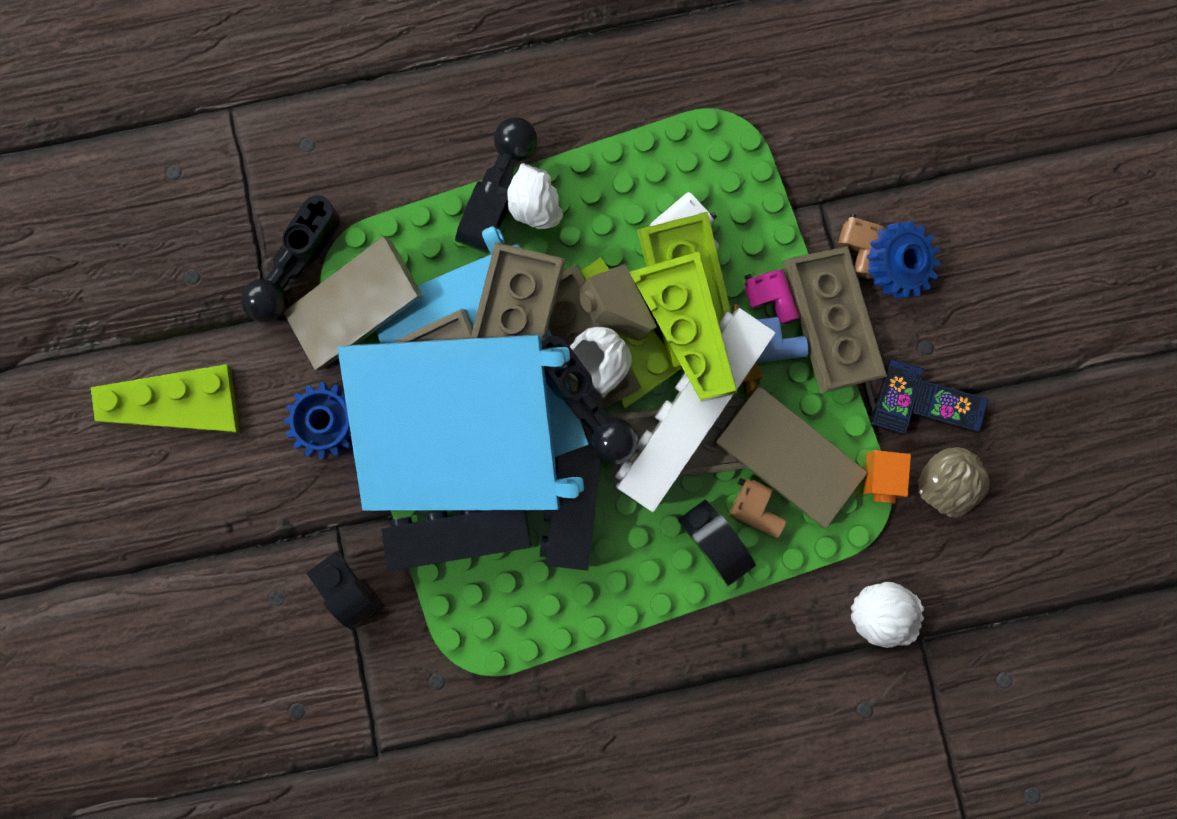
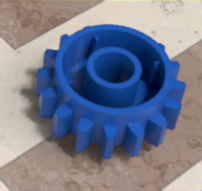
M913 221L890 224L888 229L877 232L879 237L877 240L870 242L872 247L870 254L867 255L870 268L868 272L871 273L875 280L874 285L884 288L883 294H894V297L897 299L920 296V291L931 288L928 280L937 279V274L932 270L933 267L940 266L941 264L940 261L934 259V254L940 250L939 247H931L930 243L934 236H924L925 227L923 225L914 227Z
M320 382L318 390L308 385L304 395L294 394L297 400L294 405H287L286 409L290 411V418L284 419L283 423L289 424L291 430L286 433V436L288 438H296L297 441L293 446L295 449L301 450L306 447V456L314 457L318 450L320 459H328L329 451L334 456L339 457L342 456L341 446L349 449L353 448L349 440L351 432L345 393L341 395V387L334 385L329 391L328 384ZM327 412L330 416L329 425L325 429L319 430L317 419L322 413Z

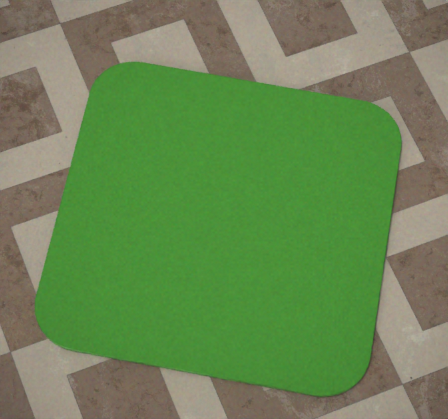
M719 109L687 111L528 164L532 167L546 170L547 174L550 175L551 186L556 188L559 196V207L562 209L563 218L555 227L537 229L517 221L508 209L500 228L505 245L513 246L518 244L522 249L564 258L563 272L574 265H578L583 270L600 257L609 269L626 264L629 272L646 267L637 229L649 227L648 225L689 192L710 214L715 213L717 216L712 222L711 228L713 237L719 244L717 254L731 314H733L732 306L738 304L740 309L757 320L777 317L773 303L751 309L745 292V276L751 274L753 278L775 270H784L783 261L788 258L808 254L778 169L765 139L745 119ZM516 168L514 170L513 177L518 172L519 168ZM477 182L366 218L353 224L330 247L322 266L321 283L383 236L391 238L417 285L491 255V253L486 254L455 241L459 223ZM799 319L780 325L782 339L804 336ZM375 331L357 345L380 344L377 332ZM809 352L807 357L758 363L763 378L760 379V384L757 385L762 387L865 470L866 452L881 451L857 385L821 394ZM680 366L681 370L627 409L624 410L620 400L605 408V411L608 415L660 409L666 400L672 403L680 392L675 387L684 375L682 366ZM739 386L737 389L738 393H734L730 400L744 398V401L746 400L744 387ZM586 420L582 421L583 425L590 426ZM555 457V465H556V466H557L558 457ZM601 460L588 571L545 566L546 558L540 557L542 536H549L550 522H544L545 510H526L532 544L531 548L409 569L429 631L441 652L454 664L471 673L484 676H504L532 668L854 556L867 548L881 533L888 520L892 504L874 502V495L863 494V478L827 528H823L773 489L764 510L786 519L785 526L780 536L776 539L729 517L732 505L741 488V485L737 484L740 478L750 481L756 480L769 486L749 469L677 477L655 511L652 512L614 485L612 465ZM705 499L732 527L756 564L755 567L730 586L724 583L708 563L699 547L678 522L679 518ZM391 510L393 520L412 517V523L426 521L425 514L447 511V517L460 516L461 510Z

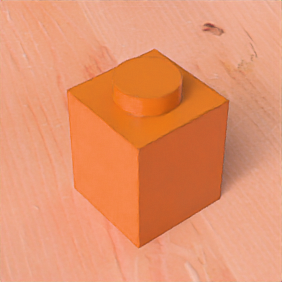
M878 450L866 452L865 471L868 473L864 477L863 494L874 495V502L895 504L896 498L908 497L911 454Z

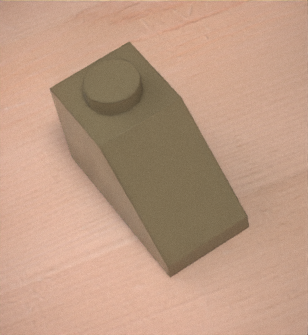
M626 264L588 278L578 290L583 309L590 314L595 323L638 341L657 328Z

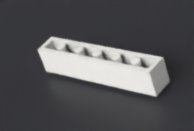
M740 308L735 310L733 314L727 311L719 321L736 389H738L776 333ZM684 373L675 387L680 392L671 403L666 400L656 414L655 418L659 420V423L652 433L646 430L638 440V454L632 462L629 460L624 462L617 471L615 477L619 481L616 487L654 512L733 394L701 402L687 375Z

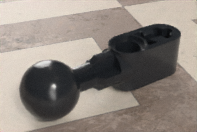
M511 117L498 125L494 134V145L499 155L494 166L486 170L482 182L478 181L473 189L456 232V242L486 254L490 253L482 232L492 226L500 230L509 209L507 190L513 179V172L517 162L528 159L537 147L538 138L536 130L527 120L520 117Z
M314 195L304 201L283 233V244L273 258L274 267L267 278L253 280L244 288L241 304L244 312L251 319L258 322H271L283 314L287 305L285 287L291 278L299 276L308 263L313 262L319 257L337 230L340 217L326 197ZM309 226L312 228V230L316 229V231L313 233L310 230ZM309 238L305 248L295 249L296 243L300 239Z
M549 336L541 339L542 349L550 347H567L569 349L570 361L566 362V368H562L554 373V370L561 367L544 366L546 383L558 398L565 401L577 418L585 419L593 430L591 443L596 456L608 464H621L628 461L636 452L638 445L637 433L633 426L623 419L610 418L602 407L603 398L592 384L590 373L563 338ZM569 373L573 374L578 380V388L574 393H570L565 387V378Z

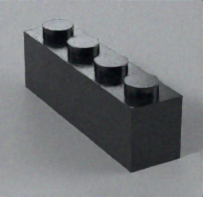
M584 425L590 445L558 456L556 466L557 479L581 477L584 481V491L579 493V496L576 498L559 497L560 508L558 510H545L544 522H550L549 536H542L540 557L546 558L545 566L587 571L589 569L601 460L593 451L591 443L593 430L587 425Z
M461 510V515L447 517V511L425 514L426 521L412 523V517L390 520L391 527L381 529L387 572L532 547L526 510H490L484 512L482 510Z

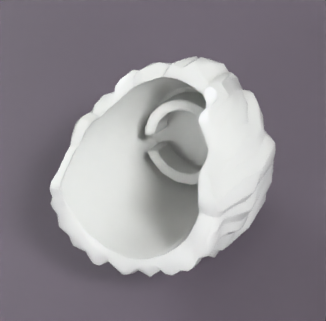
M524 163L520 164L519 170L513 177L507 190L509 211L517 221L537 229L557 226L563 218V213L559 207L557 190L551 186L550 175L547 174L546 170L525 165Z
M588 328L578 335L570 346L590 373L592 384L602 398H605L611 390L619 385L631 366L632 356L628 346L610 328ZM566 363L562 365V368L567 367ZM569 373L568 375H570V377L576 383H578L577 378L573 374Z
M883 582L865 587L859 596L854 599V604L851 606L853 611L851 613V620L855 624L857 632L866 638L869 643L885 648L909 645L911 642H914L919 635V629L922 627L921 622L924 620L922 615L924 607L921 605V600L910 590L894 582Z

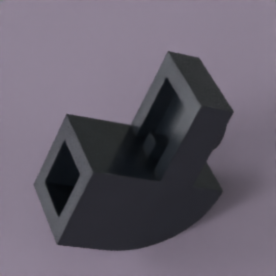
M706 499L678 519L681 527L699 547L708 563L727 586H730L756 566L741 539L724 517L718 514Z
M338 551L306 573L326 602L323 604L343 626L350 630L357 628L385 607L365 579L359 580Z

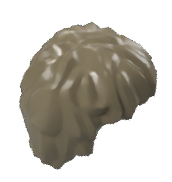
M960 447L947 448L935 454L924 466L917 480L918 492L921 498L928 504H931L941 514H946L950 518L961 517L978 505L988 493L990 484L987 470L983 467L980 458L971 451Z

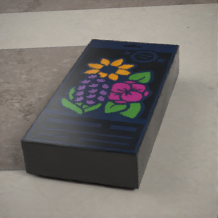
M890 359L885 369L887 377L882 379L870 422L873 427L905 435L924 369Z
M921 380L911 415L978 433L981 430L988 399Z

